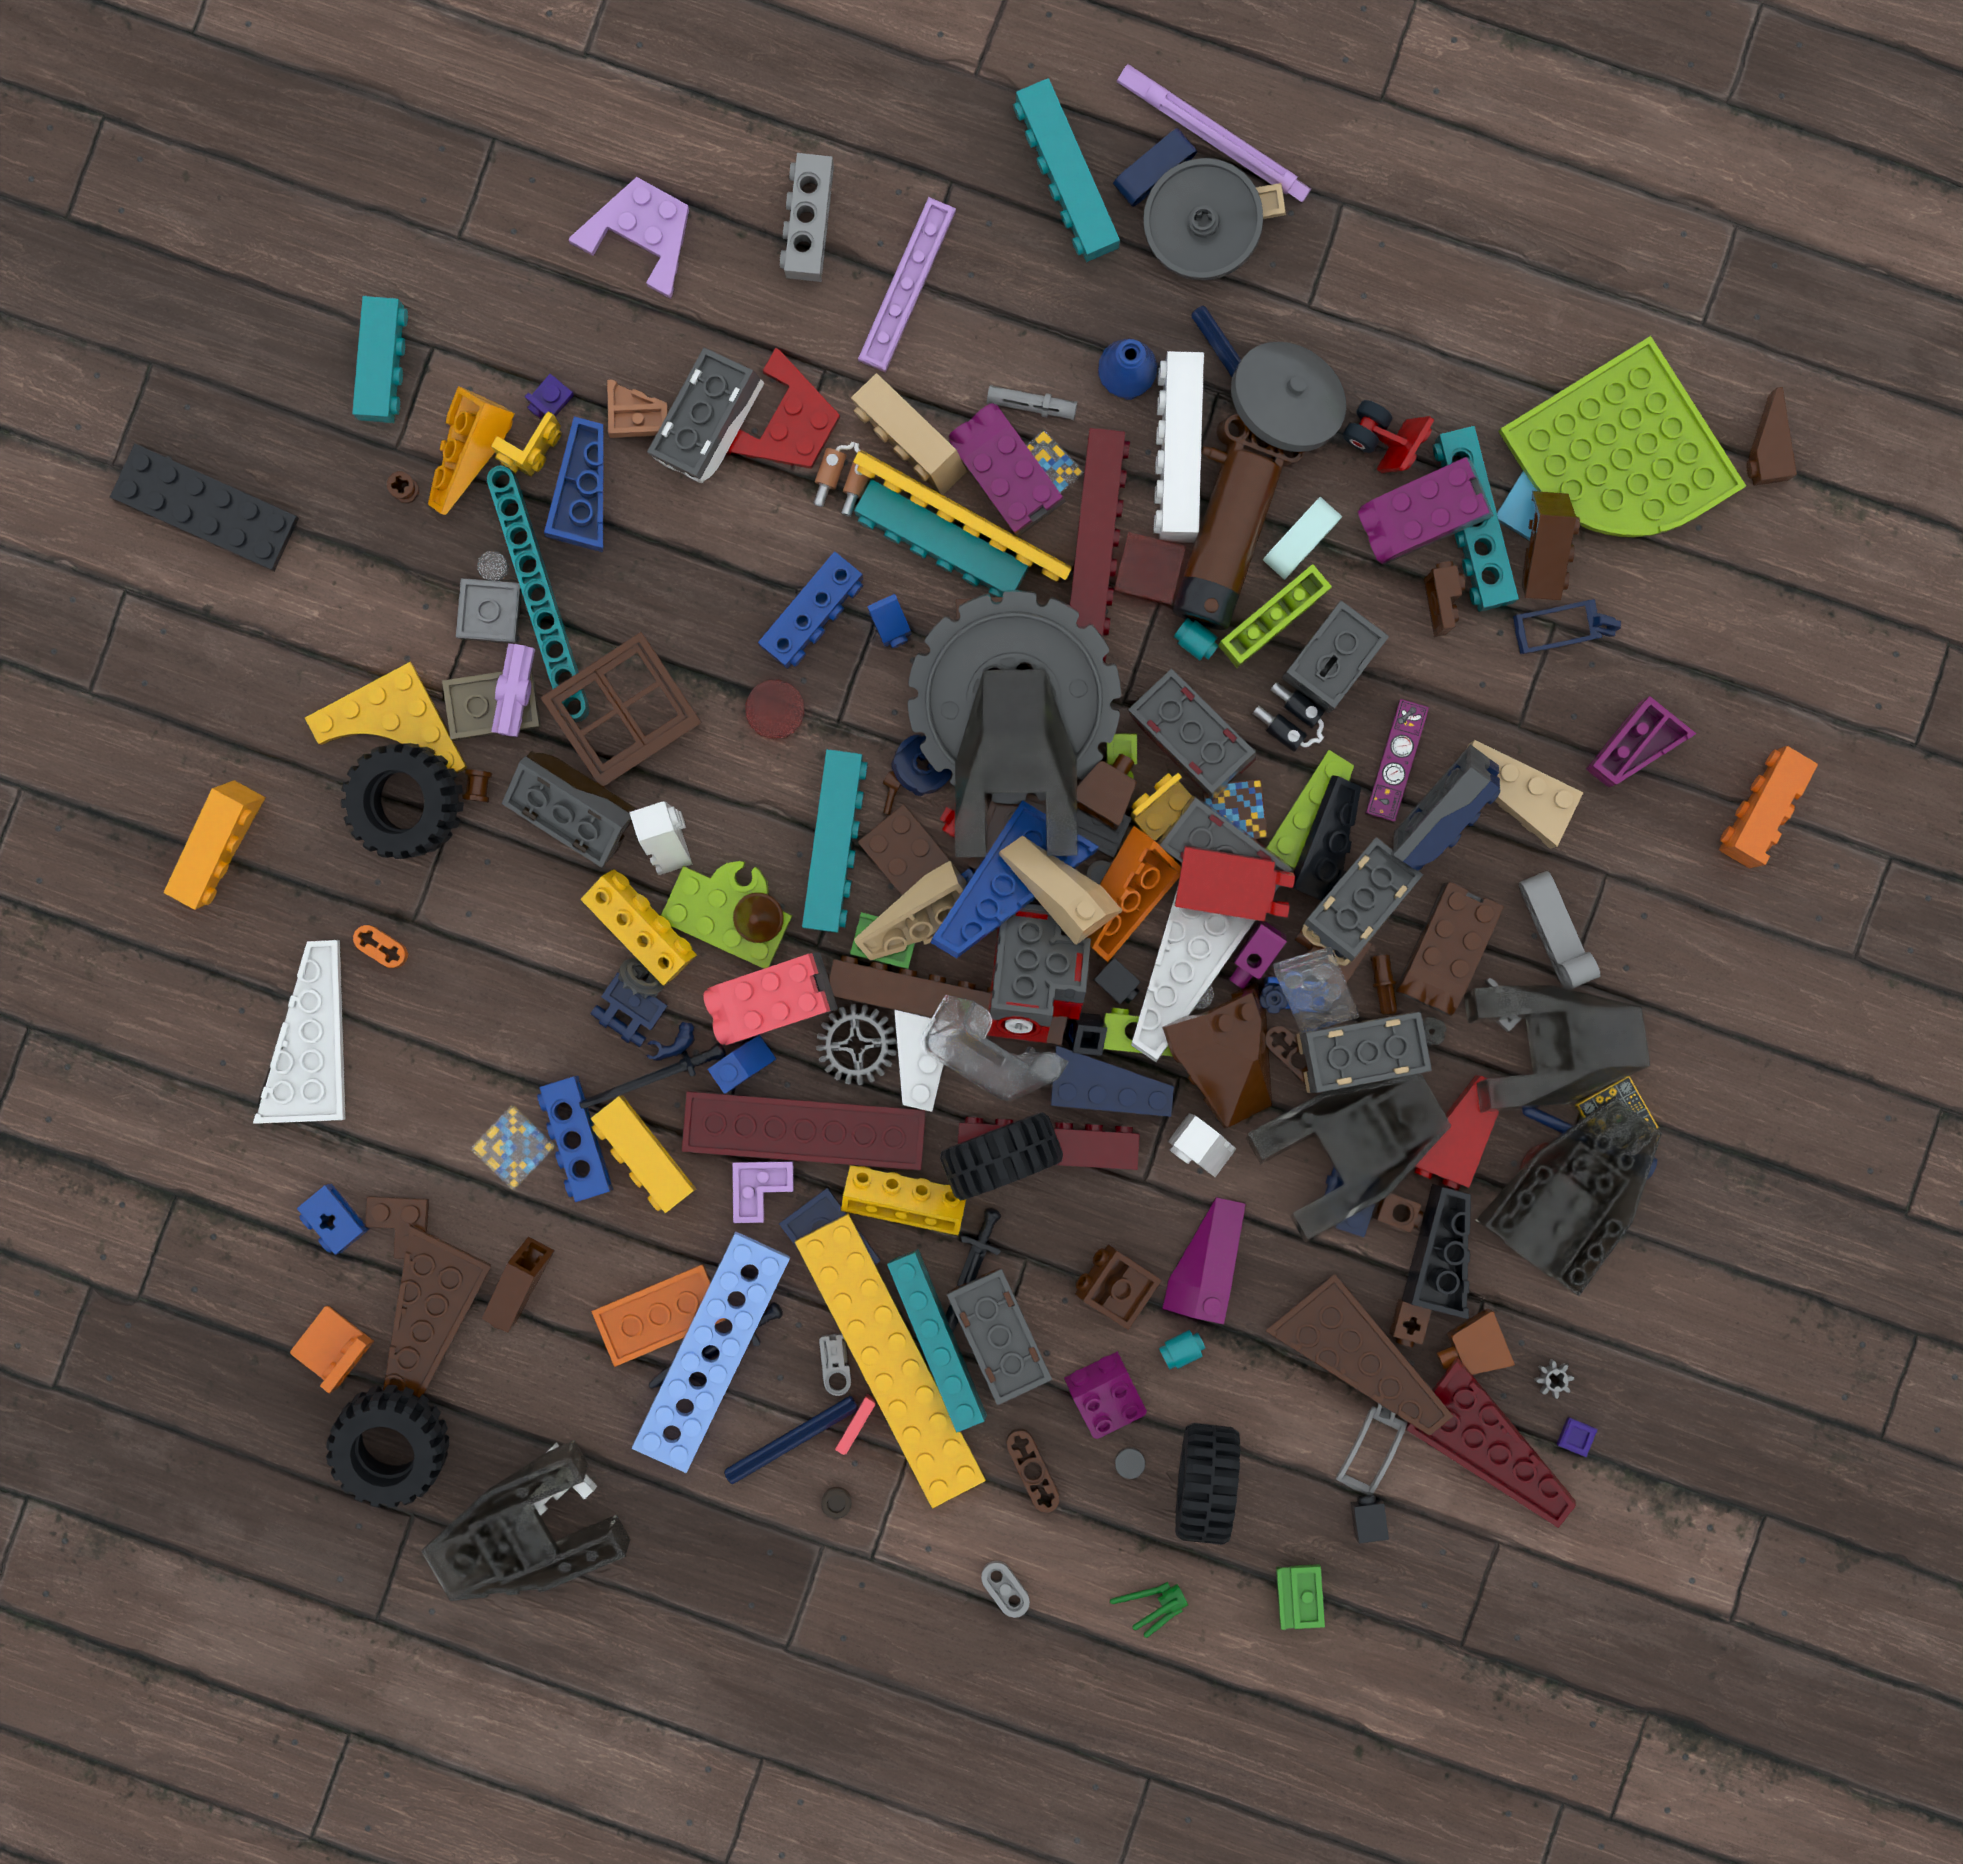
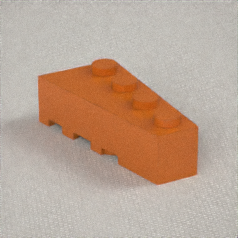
M1789 746L1779 748L1778 750L1774 749L1765 762L1768 768L1763 776H1757L1750 787V790L1753 791L1748 801L1744 800L1735 812V816L1738 817L1732 827L1728 826L1720 838L1722 845L1719 851L1749 869L1767 864L1770 856L1765 852L1773 845H1776L1782 835L1777 830L1778 827L1784 825L1791 818L1795 810V805L1792 804L1793 799L1798 800L1803 795L1818 766L1816 762Z

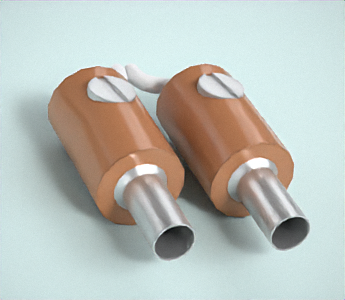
M851 441L850 445L838 446L836 450L826 448L815 479V483L819 485L813 503L814 505L823 507L829 489H836L847 457L840 450H850L854 447L856 453H858V451H861L858 443ZM852 462L842 491L847 494V498L841 513L850 517L857 498L861 499L870 481L869 477L857 471L859 465Z

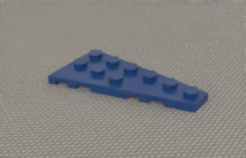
M1022 800L930 943L957 959L1035 899L1034 895L999 855L1002 849L1022 835L1074 869L1096 853L1099 846Z

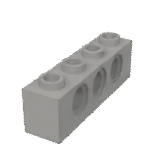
M797 153L796 163L791 162L789 180L794 181L793 192L787 193L786 210H791L790 221H784L783 239H787V249L781 250L780 268L784 269L788 279L822 282L834 171L832 156ZM807 183H813L817 186L813 193L802 191L803 186ZM804 212H810L814 215V218L808 223H803L799 220V216ZM801 241L811 244L810 249L806 252H799L795 247Z

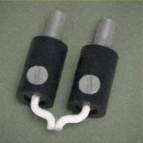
M1276 682L1270 690L1286 702L1284 705L1286 710L1310 728H1313L1317 722L1319 723L1317 730L1318 738H1312L1307 743H1304L1303 740L1307 736L1305 732L1281 714L1273 717L1259 705L1252 714L1268 725L1266 732L1293 752L1299 746L1309 747L1314 742L1319 744L1324 738L1321 734L1324 724L1320 718L1325 710L1298 690L1291 693Z

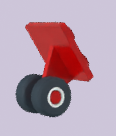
M1363 400L1356 410L1357 416L1361 419L1360 423L1348 424L1343 432V438L1353 447L1367 453L1374 452L1380 440L1389 448L1378 465L1377 470L1381 473L1404 471L1412 466L1417 457L1415 452L1420 444L1424 443L1432 432L1430 427L1434 419L1430 416L1406 419L1397 435L1386 430L1393 419L1392 414L1373 401Z

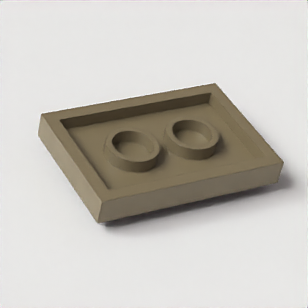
M531 669L529 679L531 680L530 698L527 706H524L520 730L541 727L533 669ZM503 671L442 680L451 740L497 734L491 731L497 705L495 700L496 685Z

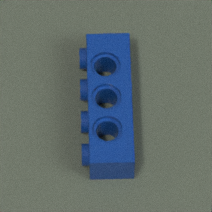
M573 1076L540 1087L541 1094L537 1095L539 1105L543 1112L547 1111L550 1122L546 1123L551 1140L556 1139L559 1151H556L555 1155L560 1169L565 1168L568 1179L564 1180L568 1196L574 1197L575 1202L614 1190L597 1135L591 1127L593 1126V1121L590 1119L588 1107L581 1109L579 1102L585 1100L579 1076ZM563 1102L568 1103L572 1108V1115L567 1120L562 1119L558 1114V1107ZM571 1131L577 1132L581 1137V1143L577 1148H572L567 1143V1135ZM579 1160L586 1161L590 1166V1172L586 1177L580 1176L576 1172V1164Z

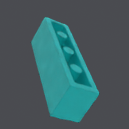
M362 296L352 414L359 421L394 423L395 415H399L400 398L397 397V386L401 385L403 381L402 367H399L400 356L405 354V339L402 338V328L407 326L408 311L400 300L396 298Z

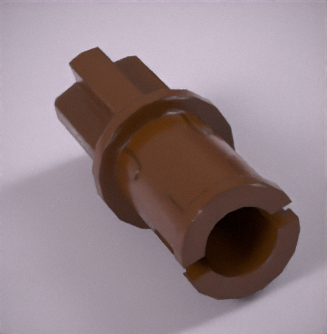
M1390 955L1371 957L1375 980L1373 988H1377L1382 1015L1397 1013V1005L1393 985L1397 984V982L1393 980Z

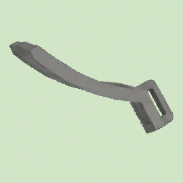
M1379 1403L1377 1408L1372 1407L1368 1411L1354 1445L1336 1475V1480L1354 1490L1372 1495L1390 1465L1408 1423L1396 1418L1393 1412H1390L1385 1407L1382 1408V1405ZM1372 1418L1398 1431L1382 1466L1369 1486L1345 1473L1365 1437Z

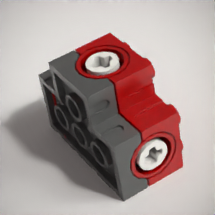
M1027 904L1001 924L997 930L986 1035L1046 1043L1052 1017L1063 1016L1068 1017V1019L1079 1020L1086 994L1091 939L1085 938L1075 945L1067 935H1061V927L1042 905Z

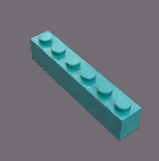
M1049 78L1017 91L1016 103L1013 104L1015 114L1018 120H1024L1028 130L1025 131V136L1031 148L1036 147L1040 157H1037L1036 160L1039 169L1043 175L1048 174L1051 184L1048 185L1050 194L1055 202L1059 200L1063 208L1060 215L1066 229L1071 227L1075 238L1072 239V243L1078 256L1083 254L1085 261L1088 262L1118 249L1120 243L1118 234Z
M872 479L854 510L855 516L859 518L857 522L870 530H873L874 527L879 528L885 532L883 536L896 544L902 541L910 545L911 548L909 550L917 556L926 558L928 555L937 560L936 565L950 573L954 569L963 574L962 579L975 587L981 584L989 588L988 593L993 597H1003V592L1006 590H1018L1028 572L1029 566L1015 559L1012 555L1000 551L988 542L973 536L955 524L946 521Z
M826 749L802 928L839 933L840 927H846L848 910L843 909L844 897L850 898L852 880H847L848 868H854L856 851L851 850L852 838L858 839L860 821H855L856 809H862L864 792L859 791L860 779L866 780L868 762H863L862 754Z
M919 1249L890 1260L887 1264L956 1433L984 1422L987 1417L986 1411L955 1336L949 1326Z

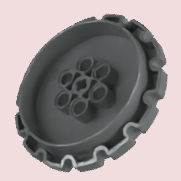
M1006 590L1003 592V599L1000 602H994L989 594H984L961 604L958 609L960 612L959 619L953 620L949 616H944L926 636L925 643L930 647V652L927 654L918 653L916 655L908 682L910 687L918 691L916 697L909 698L908 700L909 719L913 732H923L926 735V739L921 742L920 749L927 760L938 772L943 769H950L953 773L950 783L974 797H979L984 790H988L992 793V801L995 803L1020 804L1022 800H1026L1028 793H1035L1038 800L1043 801L1069 789L1068 778L1070 776H1077L1082 780L1102 760L1103 753L1098 749V745L1101 742H1112L1120 717L1119 709L1110 705L1113 699L1121 697L1119 674L1115 663L1108 664L1103 661V657L1109 653V646L1102 635L1091 623L1083 627L1079 626L1076 622L1079 612L1073 607L1053 597L1046 604L1041 605L1036 600L1037 594L1031 591ZM1022 662H1027L1033 667L1034 671L1028 677H1022L1016 671V667ZM996 667L1002 670L1003 678L998 682L990 681L986 675L990 668ZM1042 685L1050 687L1053 692L1052 696L1047 700L1039 699L1035 693L1038 687ZM1011 691H1016L1017 696L1023 697V699H1019V704L1014 705L1012 700L1006 699V697H1010ZM981 696H988L992 699L993 706L988 710H982L977 706L976 700ZM1030 714H1037L1041 717L1042 724L1037 728H1031L1026 724L1025 718ZM1000 719H1007L1012 723L1013 727L1009 732L1001 733L995 726L996 722Z

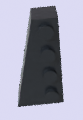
M1432 1184L1402 1297L1403 1301L1411 1305L1469 1319L1467 1293H1469L1468 1262H1470V1250H1468V1235L1470 1234L1471 1194Z

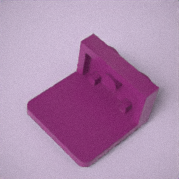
M1118 1351L1064 1377L1072 1398L1092 1437L1095 1439H1099L1142 1418L1147 1413Z

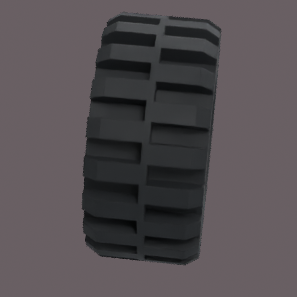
M413 743L379 746L371 749V753L363 754L358 758L357 762L359 765L351 766L347 773L351 779L350 781L343 782L341 790L346 792V799H341V808H346L348 816L343 818L346 826H353L354 830L351 832V835L355 840H364L363 847L370 852L377 851L378 856L385 858L394 857L395 859L425 855L440 848V843L447 842L453 836L451 829L458 828L461 821L460 818L456 817L457 812L463 811L464 802H459L458 794L463 793L462 785L455 784L454 779L458 775L454 768L448 769L446 767L448 760L442 755L435 756V750L429 747H419V744ZM399 772L406 773L414 778L421 787L424 796L423 814L418 823L409 829H400L392 824L386 817L381 803V794L386 781L393 774Z
M1044 1112L941 1151L940 1160L952 1192L960 1201L1040 1172L1062 1162L1063 1152L1050 1118Z
M387 1385L385 1390H382L380 1386L370 1388L367 1394L366 1392H360L353 1398L352 1402H348L332 1426L331 1434L327 1439L326 1448L329 1452L326 1455L327 1465L334 1466L330 1472L335 1481L340 1480L342 1482L340 1488L346 1494L352 1492L356 1495L355 1500L361 1503L363 1500L371 1502L370 1506L380 1508L381 1504H387V1508H397L400 1501H402L403 1505H408L414 1502L416 1497H422L436 1481L448 1455L449 1436L445 1435L448 1427L445 1420L438 1419L441 1412L436 1406L430 1407L427 1404L429 1399L423 1394L419 1398L413 1395V1389L407 1387L400 1391L397 1390V1385ZM374 1427H387L400 1432L410 1442L414 1452V1460L403 1465H387L379 1462L365 1448L362 1433Z
M1192 1423L1185 1428L1180 1457L1175 1533L1183 1541L1223 1545L1229 1542L1231 1538L1240 1470V1434L1233 1427Z

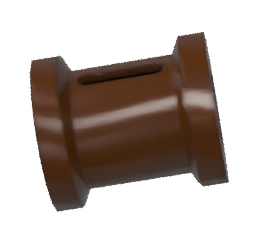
M397 471L389 476L387 480L388 492L402 503L413 502L419 494L417 482L408 473L403 471ZM402 482H405L407 485H409L404 487V493H401L398 490L402 488Z
M466 769L465 774L468 776L466 793L462 795V799L489 802V797L486 795L488 779L492 777V773Z

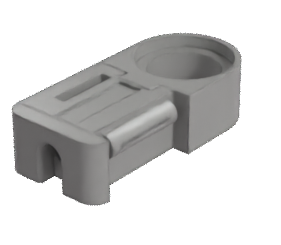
M842 1333L823 1335L819 1340L824 1386L827 1392L835 1396L845 1394L852 1382L850 1364H845L848 1363L846 1341H843ZM841 1373L845 1376L846 1386L843 1389L836 1390L830 1386L829 1378L832 1374Z

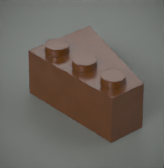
M1532 491L1531 500L1534 501L1536 508L1534 520L1529 519L1528 529H1532L1529 548H1526L1522 578L1523 592L1525 598L1561 600L1563 590H1567L1569 586L1570 575L1566 571L1568 562L1572 563L1574 559L1575 546L1572 544L1573 535H1577L1579 532L1580 518L1575 515L1568 493Z

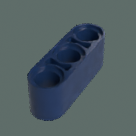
M1177 128L1124 170L1115 179L1113 185L1128 203L1134 207L1149 196L1156 182L1167 171L1178 164L1192 160L1198 151Z

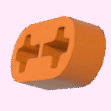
M363 925L354 932V945L380 964L388 968H398L406 962L408 958L406 947L377 927ZM372 931V939L379 943L376 947L373 944H366L364 946L362 934H369ZM383 947L392 950L397 947V954L400 956L399 960H391L389 962V955L382 951Z

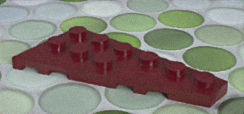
M1456 1357L1432 1390L1453 1417L1430 1436L1409 1422L1406 1430L1559 1528L1575 1508L1576 1500L1458 1357Z

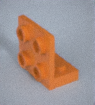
M325 1306L292 1348L290 1354L321 1377L324 1381L320 1387L326 1392L331 1393L339 1388L374 1343V1340L333 1308Z

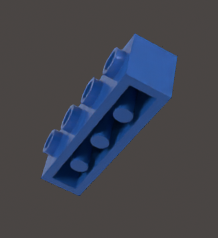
M834 551L759 640V646L786 669L791 664L796 667L805 657L806 652L803 650L810 642L815 644L825 632L823 626L828 620L834 621L842 613L844 601L849 596L854 598L862 589V573Z

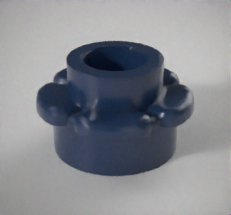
M1269 984L1262 989L1259 1001L1262 1008H1266L1269 1013L1275 1014L1287 1007L1289 997L1286 995L1287 990L1283 986ZM1272 996H1276L1277 1000L1272 1001Z

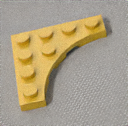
M411 662L305 717L316 741L320 745L341 737L357 734L377 735L392 739L401 744L413 743L419 744V747H429L435 750V756L442 755L448 760L446 767L448 769L454 768L456 773L467 768Z

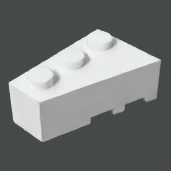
M663 801L629 812L638 841L646 855L652 854L650 861L652 865H655L658 875L681 869L683 866L693 865L681 830L686 828L681 811Z

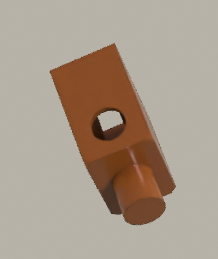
M1488 1308L1450 1330L1447 1336L1452 1347L1436 1353L1443 1369L1449 1368L1456 1357H1458L1472 1375L1515 1365L1495 1314Z

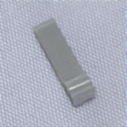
M1544 871L1519 882L1523 899L1563 988L1573 989L1599 978V967L1590 952L1584 951L1551 874L1548 871Z

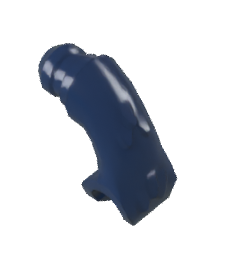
M682 1022L679 1025V1033L675 1037L674 1043L669 1046H664L658 1041L648 1042L647 1045H657L659 1052L655 1056H646L653 1061H660L682 1054L696 1040L693 1035V1024Z

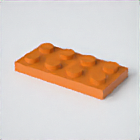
M704 1264L591 1311L614 1367L685 1337L711 1283ZM726 1318L717 1320L715 1324L725 1321Z

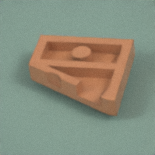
M607 380L609 437L656 436L669 412L668 404L655 397L649 398L638 390H629L622 387L614 380Z

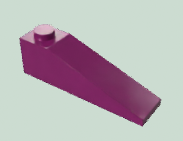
M1215 1198L1189 1246L1185 1249L1182 1258L1168 1279L1162 1309L1196 1319L1224 1324L1245 1203Z

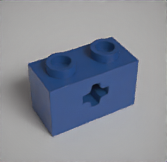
M332 1183L324 1185L297 1208L301 1213L299 1218L308 1229H314L320 1236L318 1241L327 1252H333L335 1255L342 1253L369 1230ZM334 1215L336 1218L333 1221L334 1225L328 1226L326 1224L329 1221L328 1216Z

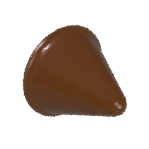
M756 892L748 894L739 900L733 913V921L737 932L744 939L753 943H764L772 940L779 934L783 926L784 915L780 904L773 897Z

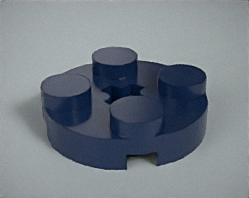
M913 735L905 739L897 748L891 767L897 780L904 788L917 796H923L940 790L950 779L952 771L950 769H943L938 772L930 762L927 765L928 771L920 770L917 767L916 759L919 758L921 761L927 760L920 749L921 742L926 739V736Z

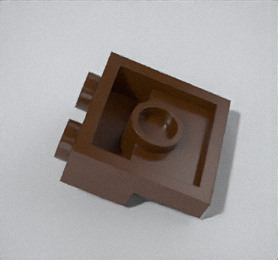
M1453 561L1436 564V568L1431 569V572L1424 578L1434 637L1448 634L1456 627L1455 622L1459 621L1458 609L1456 604L1453 603L1462 596V591L1465 590V580L1463 573H1458L1457 565L1454 566Z
M1108 1244L1105 1249L1101 1248L1095 1253L1093 1257V1264L1095 1265L1089 1274L1084 1273L1077 1280L1076 1289L1078 1290L1075 1295L1129 1330L1162 1280Z

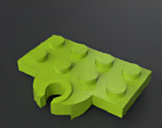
M743 861L726 863L718 868L711 878L683 866L661 916L666 918L672 927L763 969L770 967L793 915L783 911L784 922L781 931L775 938L764 943H753L744 939L737 932L733 921L735 907L744 896L756 892L768 895V881L761 870L754 867L751 871V883L747 886H742L737 882L736 875L739 870L745 867V862Z

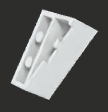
M895 1010L902 1103L905 1106L932 1112L953 1023Z
M1188 1113L1167 1141L1173 1145L1170 1149L1173 1154L1187 1164L1193 1160L1214 1177L1217 1176L1236 1150L1221 1134L1190 1113Z

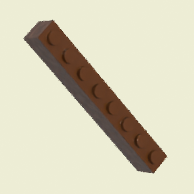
M841 955L840 961L833 959L829 982L834 997L987 1029L991 987H987V992L975 990L976 984L958 980V985L955 986L945 984L947 978L929 974L927 980L916 977L917 971L900 968L899 973L887 971L888 965L870 962V967L858 965L859 959ZM1052 1017L1047 1038L1048 1043L1062 1044L1067 1017Z

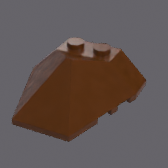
M1257 983L1232 993L1231 1000L1200 1015L1184 1016L1162 1027L1171 1055L1188 1072L1190 1082L1193 1085H1197L1205 1096L1203 1100L1223 1128H1229L1272 1106L1269 1049L1266 1045L1267 1017L1266 1009L1262 1008L1259 1001L1261 994Z

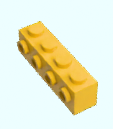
M615 869L601 876L580 899L663 986L673 980L697 956L692 950L690 943L680 937L671 928L669 921L663 916H659L650 906L648 899L634 890L627 877Z
M623 1095L618 1096L590 1118L594 1122V1125L591 1126L593 1131L602 1141L605 1138L613 1146L610 1152L620 1164L623 1162L627 1164L631 1169L629 1173L630 1178L639 1188L641 1186L646 1188L650 1194L647 1199L657 1211L662 1209L664 1213H667L696 1190V1187Z
M850 1165L841 1211L959 1235L966 1199L961 1201L957 1199L950 1185L933 1183L923 1178L904 1177L895 1172L885 1173L876 1171L866 1166L857 1167Z

